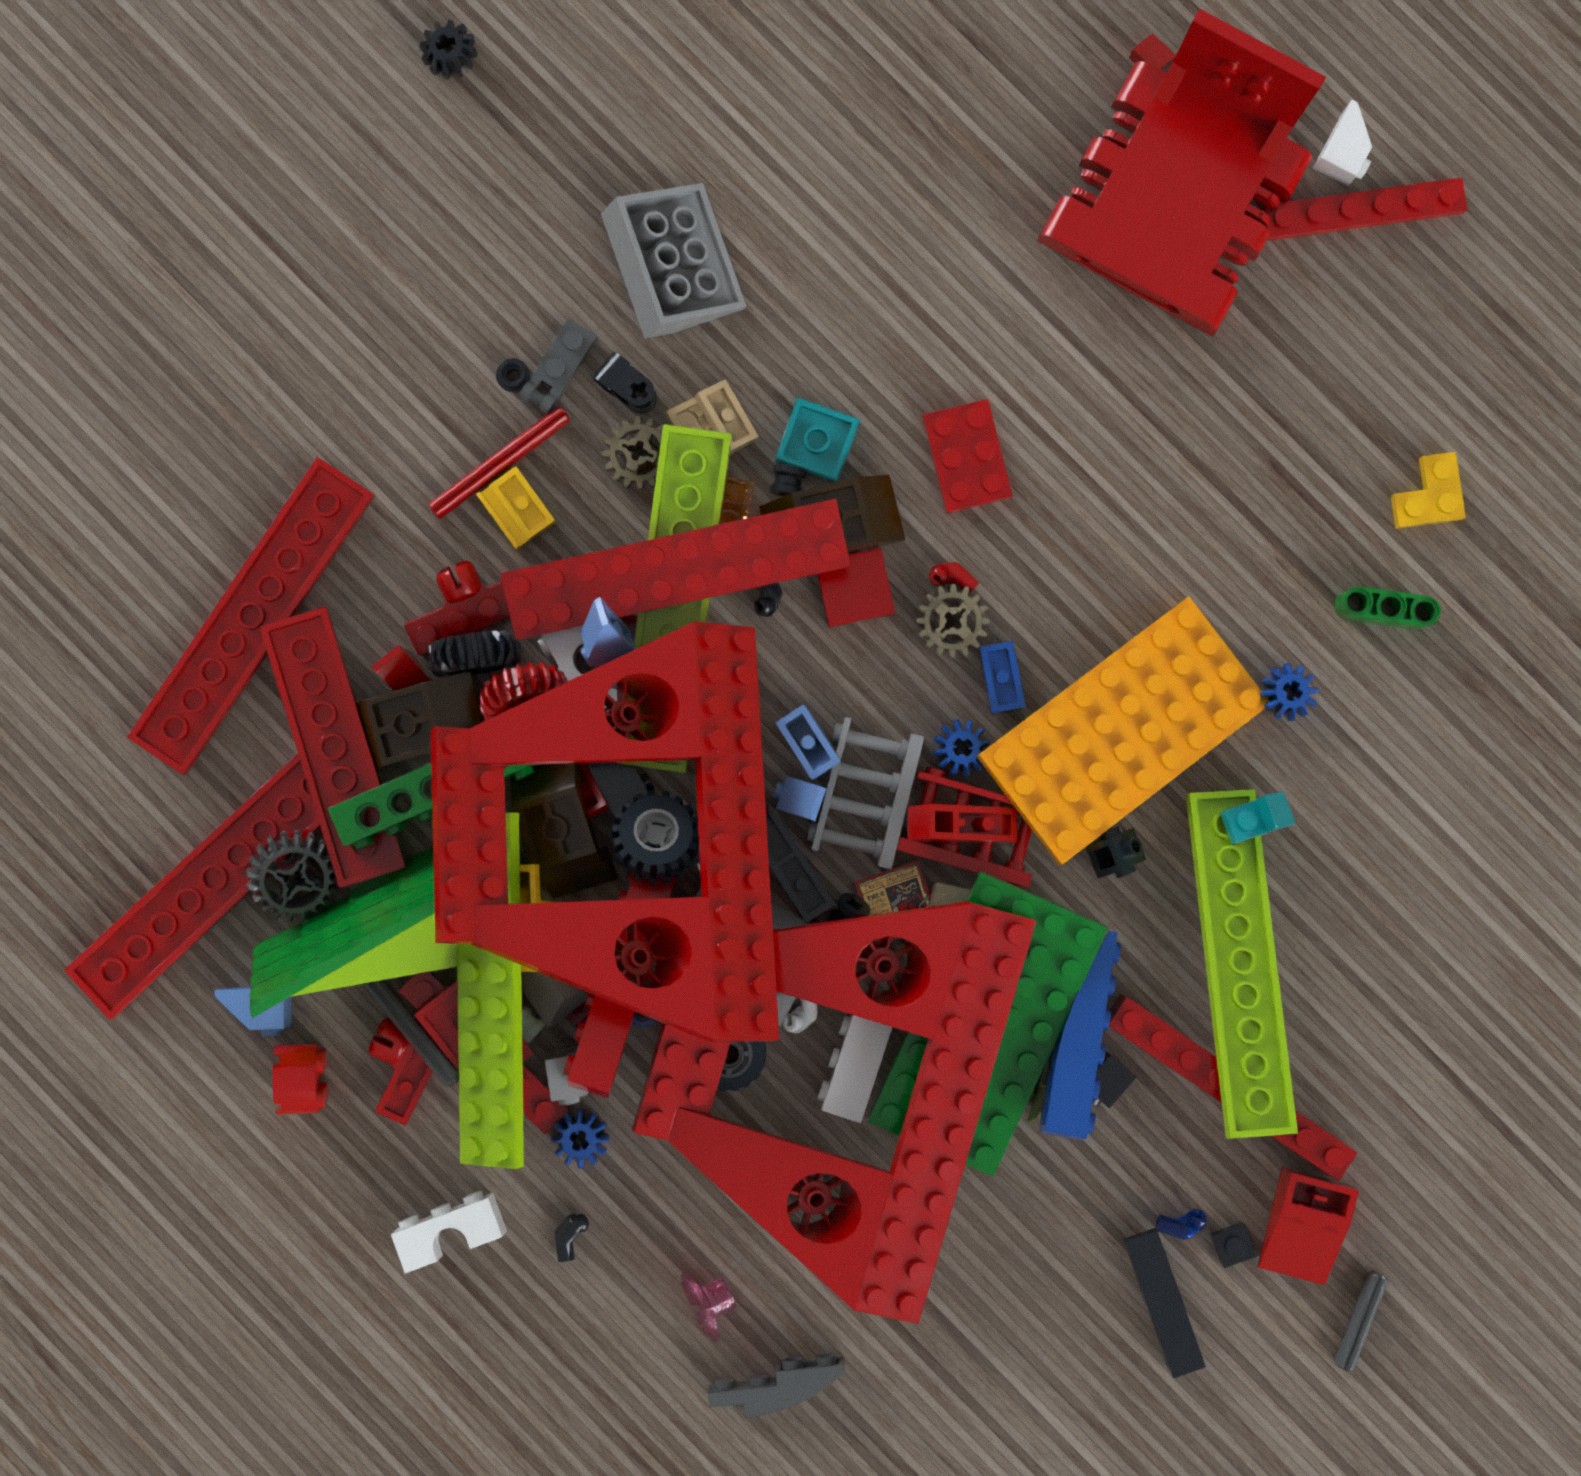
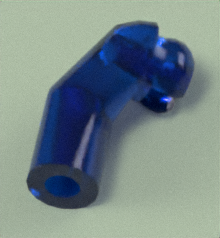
M1197 1208L1177 1219L1159 1214L1155 1228L1158 1232L1186 1240L1205 1228L1207 1215L1203 1210Z

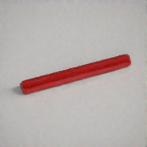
M556 407L429 503L431 511L439 519L446 516L570 422L568 414L562 407Z

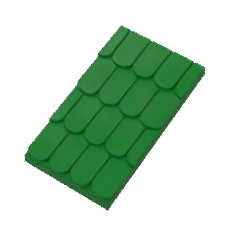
M433 846L406 858L407 868L376 877L355 887L348 896L331 903L329 907L321 908L318 915L310 913L305 921L301 919L302 923L258 943L253 949V963L251 966V992L249 994L251 1017H256L292 996L457 967V944L435 943Z

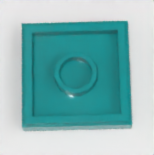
M797 397L774 461L782 465L803 468L807 470L806 473L833 483L838 482L860 419Z

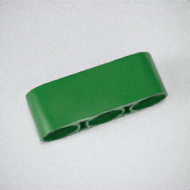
M1361 586L1352 587L1340 593L1334 602L1335 611L1342 619L1413 630L1422 629L1436 623L1441 614L1439 603L1432 597ZM1349 595L1358 598L1360 602L1358 612L1352 611L1348 607L1347 599ZM1383 600L1389 601L1393 606L1391 617L1386 616L1381 610ZM1417 604L1423 606L1426 610L1427 616L1425 621L1419 620L1415 615Z

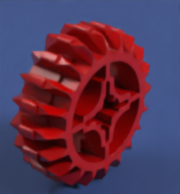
M529 662L526 666L517 664L512 669L504 668L502 674H492V680L484 682V688L480 690L481 715L484 716L485 721L568 682L563 671H558L556 666L547 667L545 662L537 666Z

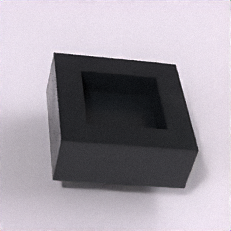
M1243 1222L1210 1233L1223 1268L1257 1257Z

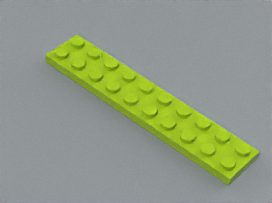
M663 424L648 540L720 524L732 441L731 433ZM710 598L638 613L634 641L636 648L694 621L707 622ZM627 694V699L635 701L633 697ZM641 722L639 728L645 733L646 723ZM629 733V739L636 740L633 737V735ZM688 760L618 762L619 764L686 773Z
M1255 789L1197 792L1186 795L1226 1139L1298 1134L1261 836L1232 845L1220 812L1256 800Z
M519 812L505 813L508 904H520ZM457 944L460 1164L519 1169L524 1167L521 965L471 944Z

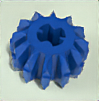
M1286 663L1283 664L1282 672L1277 667L1270 669L1272 678L1265 677L1262 679L1261 683L1268 687L1269 690L1261 691L1260 697H1269L1270 702L1264 705L1265 710L1276 707L1274 718L1280 719L1285 713L1288 721H1294L1296 713L1301 717L1308 715L1306 706H1316L1317 701L1309 695L1318 693L1319 688L1309 687L1308 683L1315 679L1313 674L1302 677L1304 666H1297L1293 671L1291 664ZM1291 685V692L1295 694V697L1287 699V692L1283 688Z
M954 720V733L947 725H943L941 730L947 739L940 736L934 737L933 741L944 745V747L934 750L933 756L945 755L946 758L938 766L944 768L949 762L952 763L949 773L952 776L956 775L959 766L962 768L963 776H969V763L976 771H980L982 766L976 760L977 755L982 752L980 748L990 746V740L979 742L977 739L984 734L985 730L983 728L978 729L974 734L971 733L974 724L971 720L967 721L964 730L961 728L960 720ZM955 740L960 743L968 742L970 747L966 750L970 752L967 757L963 753L958 756L954 753L953 749L957 747L953 745Z
M583 1108L577 1110L576 1120L570 1112L565 1113L564 1120L566 1124L556 1122L554 1128L562 1134H556L551 1137V1142L562 1143V1146L555 1150V1155L560 1156L566 1152L568 1156L564 1164L567 1166L570 1165L573 1158H577L579 1169L584 1167L585 1157L592 1165H595L598 1162L595 1152L600 1155H605L607 1152V1148L600 1143L610 1140L609 1134H599V1131L607 1126L606 1121H601L595 1125L593 1121L596 1119L597 1113L594 1111L589 1115L588 1120L584 1119L585 1112ZM580 1131H584L586 1133L585 1140L589 1144L586 1145L583 1142L581 1146L575 1143L576 1136L573 1135V1132L578 1135Z

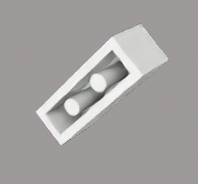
M844 1015L839 1030V1035L844 1036L840 1049L833 1048L828 1067L833 1069L829 1082L823 1080L817 1100L823 1101L821 1105L822 1111L861 1123L892 1030L891 1026L851 1015V1017Z

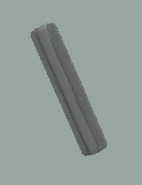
M1374 1271L1368 1273L1336 1355L1335 1365L1345 1371L1352 1372L1356 1366L1386 1288L1388 1279L1380 1273Z

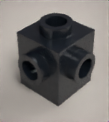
M1119 826L1108 829L1100 835L1101 840L1085 847L1097 878L1115 873L1117 878L1126 876L1136 871L1134 865L1146 860L1142 843L1137 837L1134 828L1122 832Z

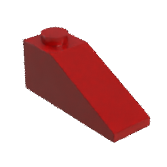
M947 804L908 806V841L1017 842V809Z

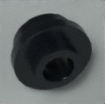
M511 358L503 361L498 366L496 379L502 389L515 393L521 391L530 380V372L523 361ZM512 371L519 372L518 380L509 381L508 374Z

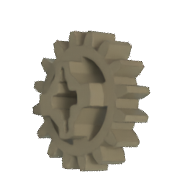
M635 416L634 424L629 425L626 419H623V429L618 430L612 427L611 431L614 438L604 439L605 445L610 450L603 451L602 457L611 460L605 465V469L607 472L616 471L612 477L614 482H618L622 478L625 479V489H629L632 483H636L638 490L643 491L644 483L647 482L652 488H655L654 479H656L659 453L652 450L651 443L652 437H654L661 444L663 425L654 429L652 418H649L646 424H642L639 416ZM638 433L636 437L624 440L628 435ZM640 447H643L647 456H640L638 461L635 460L631 452H638ZM617 453L627 459L625 471L617 462ZM649 467L654 468L651 472L640 475L642 470Z
M955 584L951 585L950 592L945 593L944 589L940 586L938 587V597L935 598L931 594L927 595V599L930 602L929 606H919V609L925 612V616L917 618L916 622L924 624L925 629L921 630L918 634L919 636H929L930 639L926 644L928 648L934 644L938 645V655H941L944 649H949L951 658H954L956 650L961 649L962 653L966 656L968 655V645L971 644L976 648L980 647L976 640L978 635L987 637V633L981 627L984 624L990 623V619L982 618L981 613L985 612L988 607H978L976 603L981 596L977 594L970 598L968 596L969 587L967 586L963 589L962 593L957 592ZM958 598L964 600V602L959 607H948L943 603V600ZM962 609L966 610L959 620L962 625L960 629L957 630L952 627L941 633L947 622L944 617L946 613L949 612L954 615ZM933 610L940 616L939 627L934 632L930 625V617ZM972 610H974L976 616V626L973 632L967 627V615ZM948 634L959 635L964 641L957 644H949L942 640Z

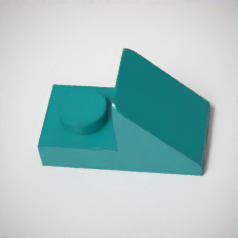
M1284 792L1266 794L1254 801L1220 812L1232 845L1296 824Z

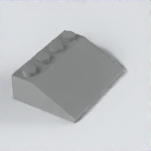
M703 183L615 197L601 213L644 339L676 333L744 310L747 307Z

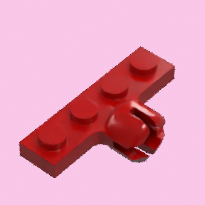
M470 561L455 563V570L460 579L459 583H457L449 566L441 570L437 574L436 582L445 599V604L436 610L404 623V627L418 656L428 652L429 646L436 640L448 638L449 636L469 634L509 617L510 613L502 581L485 586Z
M385 1018L380 1022L376 1033L393 1041V1043L378 1036H373L368 1051L371 1056L390 1064L394 1068V1073L375 1112L406 1126L433 1072L390 1018Z

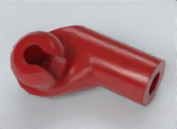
M957 562L936 564L929 573V580L933 585L941 586L956 583L962 590L967 586L969 587L968 595L980 583Z

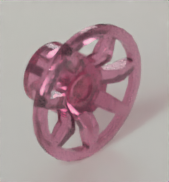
M683 1272L681 1274V1283L690 1305H698L700 1308L696 1313L698 1324L708 1338L713 1342L719 1341L720 1336L715 1319L736 1308V1303L729 1286L720 1276L699 1287L689 1273Z

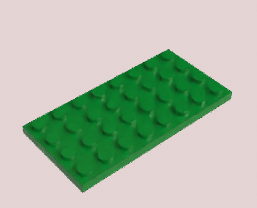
M980 870L967 901L1036 920L965 1164L994 1177L1068 1017L1078 991H1080L1107 933L1108 927ZM906 1032L867 1118L869 1123L900 1136L928 1038Z

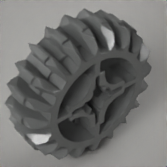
M297 829L294 831V838H288L287 832L283 830L280 832V841L277 842L273 836H269L267 841L270 847L267 848L259 844L256 849L260 856H250L249 863L254 867L246 869V876L252 879L247 882V889L255 891L252 895L253 902L263 901L261 904L263 912L273 908V917L276 919L281 916L282 912H286L287 921L289 922L293 920L294 913H300V918L305 921L307 919V910L311 909L313 914L318 915L320 913L319 903L329 907L331 902L327 895H337V887L333 884L338 882L328 850H325L326 843L324 839L314 844V833L309 832L305 839H301V831ZM295 852L294 856L289 860L281 861L276 859L284 854ZM308 856H311L320 864L322 868L321 879L314 877V873L306 869ZM299 868L300 876H294L293 880L289 882L288 875H293ZM266 872L273 874V878L281 882L279 895L274 893L266 884ZM306 890L310 892L302 897L292 898L298 891Z

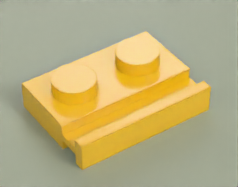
M516 466L491 483L488 488L476 494L516 550H519L525 543L530 542L556 523L553 516Z

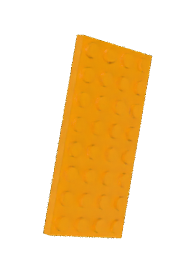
M1188 596L978 754L977 758L1060 866L1264 710V705L1270 701L1267 697H1260L1261 689L1190 596Z

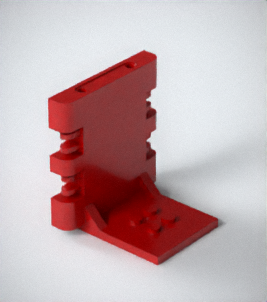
M1199 8L1168 72L1166 73L1147 62L1137 61L1116 96L1111 108L1118 112H1115L1112 119L1118 126L1133 134L1131 139L1114 130H1105L1102 135L1103 138L1094 137L1082 157L1079 166L1084 169L1080 176L1085 183L1101 191L1099 197L1082 188L1073 187L1070 193L1072 197H1060L1037 242L1213 337L1238 294L1237 289L1232 285L1237 282L1238 275L1233 270L1220 264L1218 260L1221 256L1236 265L1245 266L1249 259L1255 261L1270 236V231L1266 226L1271 219L1268 214L1251 205L1250 202L1254 199L1267 207L1277 208L1281 202L1280 200L1288 202L1312 159V155L1306 148L1287 137L1319 91L1326 76Z

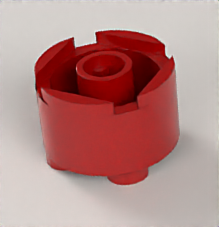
M318 1043L276 1045L273 1055H280L279 1064L273 1065L272 1070L274 1104H279L275 1110L276 1115L319 1113L320 1108H325V1103L328 1102V1082H321V1074L324 1073V1068H327V1049L319 1048Z

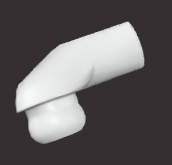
M801 999V1005L786 1015L783 1021L785 1030L795 1034L804 1031L817 1019V1004Z

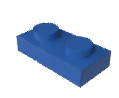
M1013 641L979 647L991 714L1025 708V699Z

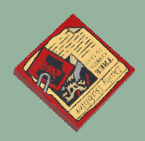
M918 860L854 882L858 896L866 901L871 911L868 916L929 907L931 895ZM892 937V940H891V941H894V940L899 939V938H898V937ZM883 938L874 940L877 946L881 945Z

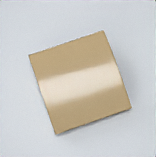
M726 379L698 392L694 398L667 410L663 415L669 425L731 433L730 455L759 437Z

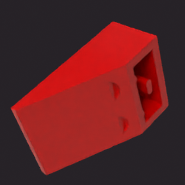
M1282 1167L1257 1267L1325 1285L1351 1225L1359 1190L1346 1183Z

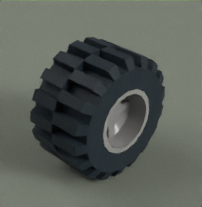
M649 790L647 797H642L641 793L633 796V803L627 800L622 805V812H617L615 825H613L612 847L613 852H615V860L618 866L623 864V872L627 876L634 873L635 881L640 883L646 878L649 879V885H657V880L663 879L665 885L671 883L672 876L674 875L677 879L684 876L685 868L690 870L694 857H697L699 846L697 816L693 817L692 807L689 804L683 807V798L677 795L675 799H671L670 792L663 791L662 796L655 795V790Z

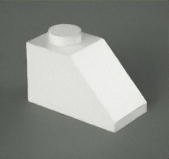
M1351 100L1343 110L1313 169L1347 187L1356 177L1362 179L1371 163L1367 156L1372 145L1358 102Z

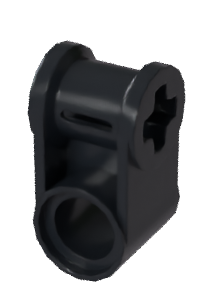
M616 352L609 356L593 376V380L610 395L617 397L637 413L650 412L657 403V395L652 382ZM636 391L640 393L646 391L647 397L643 398L639 396L636 399L634 393Z

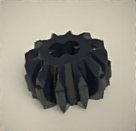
M448 19L445 27H442L439 22L435 21L434 27L436 30L434 32L425 30L424 36L427 40L419 44L421 51L424 52L421 59L424 65H430L429 69L435 76L442 71L444 79L449 80L452 72H455L458 77L462 78L463 72L461 68L464 67L472 70L473 64L470 59L477 57V50L473 47L476 42L473 34H467V28L462 23L455 28L453 20ZM450 46L452 51L446 53L444 49Z

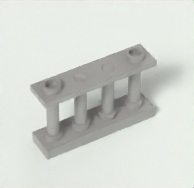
M845 717L843 724L836 723L832 743L838 744L836 753L840 760L845 743H850L897 755V759L903 760L900 774L894 772L893 775L842 762L831 769L818 823L811 821L807 841L813 843L811 849L816 851L819 850L820 842L822 841L873 854L872 858L878 859L877 866L892 869L924 737L911 733L908 741L902 739L901 742L857 732L849 729L852 718ZM837 775L889 788V792L895 793L892 807L885 805V808L832 795ZM829 808L881 821V825L887 826L884 839L877 838L876 841L824 828Z

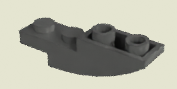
M835 1353L819 1354L815 1360L802 1361V1357H787L782 1359V1363L775 1365L776 1378H769L768 1374H757L750 1376L749 1381L735 1382L734 1378L718 1379L714 1385H709V1408L744 1404L745 1418L766 1415L786 1409L816 1395L845 1372L844 1357H837Z

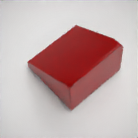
M1152 33L1132 50L1129 59L1134 64L1137 61H1143L1164 70L1174 60L1176 55Z

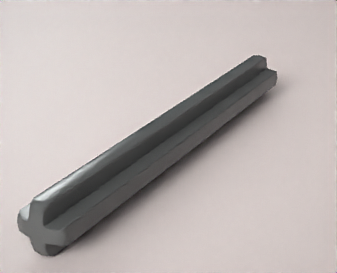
M380 980L364 983L363 985L439 1081L447 1087H451L458 1082L459 1071L387 981Z

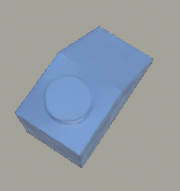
M601 597L595 599L580 631L584 644L581 647V653L589 666L594 664L596 667H599L637 648L631 630L618 618Z
M805 704L775 722L812 781L841 763L828 737Z
M787 776L785 783L778 781L772 800L778 802L777 810L815 822L826 788Z
M229 987L214 990L215 998L249 1030H260L261 1036L282 1035V1029L292 1027V997L283 1000L252 1018L249 997L251 987Z

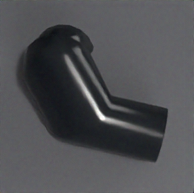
M574 1213L570 1214L557 1227L555 1241L558 1262H567L575 1259L573 1240L580 1232H585L588 1229L589 1222L586 1215L582 1213L577 1215Z

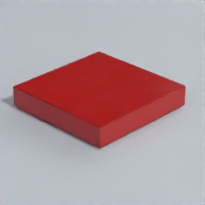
M881 548L848 554L851 567L818 574L829 628L895 614Z

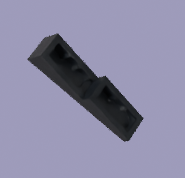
M1153 1228L1124 1238L1123 1240L1143 1300L1147 1305L1167 1368L1173 1379L1205 1368L1206 1365L1157 1229Z

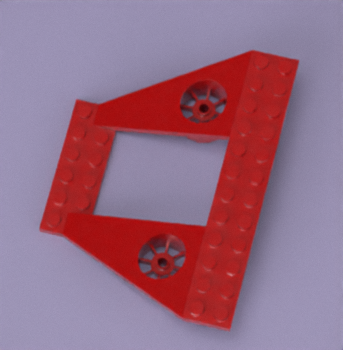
M694 621L470 729L435 726L431 729L435 943L474 945L708 1042H773L779 1040L755 627ZM610 689H617V701L608 694ZM627 694L633 697L635 701L627 699ZM604 705H605L609 710L605 711V710H604ZM641 722L646 723L645 733L639 728ZM629 733H631L636 740L629 739ZM695 760L702 897L508 904L504 765ZM626 927L628 937L627 943H625L619 937L624 928ZM637 931L647 937L644 942L638 940ZM650 945H652V947L654 948L655 956H653L652 950L649 947ZM653 962H657L655 974L650 970ZM639 975H642L650 983L649 987H640Z
M967 901L773 930L777 992L928 1038L890 1171L710 1115L731 1042H708L662 1023L632 1131L636 1134L667 1140L854 1311L919 1324L1036 920ZM892 937H898L904 942V945L894 951L889 949ZM883 938L881 947L872 943L874 940ZM907 953L906 967L899 966L898 957ZM857 960L859 962V965L863 968V970L859 971L858 973H856ZM898 971L904 972L900 981L894 984L892 978L896 976ZM869 975L871 978L868 993H864L858 982ZM879 982L888 983L889 990L876 993ZM823 1174L835 1175V1177L827 1182H822ZM841 1184L840 1197H833L830 1190ZM789 1194L795 1195L797 1200L787 1206ZM830 1203L836 1204L834 1209L826 1215L824 1211L829 1207ZM799 1209L804 1211L801 1223L789 1218L791 1214ZM821 1214L823 1219L809 1223L811 1215Z

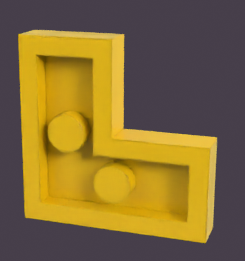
M1456 452L1420 457L1419 465L1423 490L1391 495L1396 529L1457 521L1466 518Z

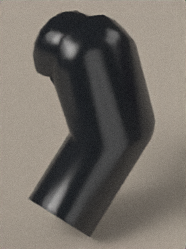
M778 583L761 586L760 596L754 603V610L757 615L769 617L777 611L783 595Z

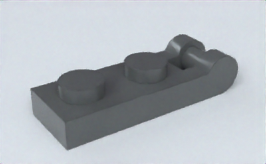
M567 319L532 377L522 388L519 399L526 403L532 402L539 406V411L546 415L550 413L559 402L597 341V336L572 320ZM542 383L552 388L547 395L538 391Z

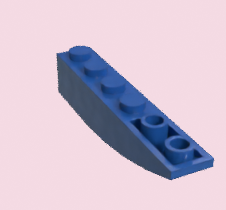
M1110 931L1105 935L1055 1043L1050 1062L1040 1133L1079 1141L1087 1139L1088 1133H1093L1096 1115L1091 1112L1092 1101L1098 1098L1101 1086V1079L1096 1078L1098 1064H1103L1106 1052V1045L1101 1044L1103 1030H1108L1111 1018V1011L1106 1009L1108 996H1113L1116 985V977L1111 976L1113 963L1118 962L1121 951V943L1116 942L1118 932Z

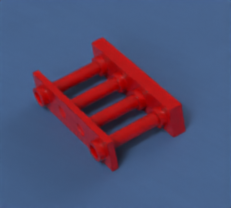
M926 767V771H918L915 778L926 781L919 805L934 804L940 785L958 791L955 805L969 806L971 795L991 800L990 807H1004V804L1014 807L1007 796L946 779V772ZM1023 817L1021 818L1017 833V842L1014 843L1010 861L1006 860L1005 866L991 863L993 856H990L994 842H979L977 852L973 851L972 857L959 854L960 847L957 846L958 842H940L938 848L922 841H908V834L907 838L899 837L897 851L977 874L981 870L1003 881L1029 888L1032 874L1024 872L1026 866L1023 865L1032 829Z

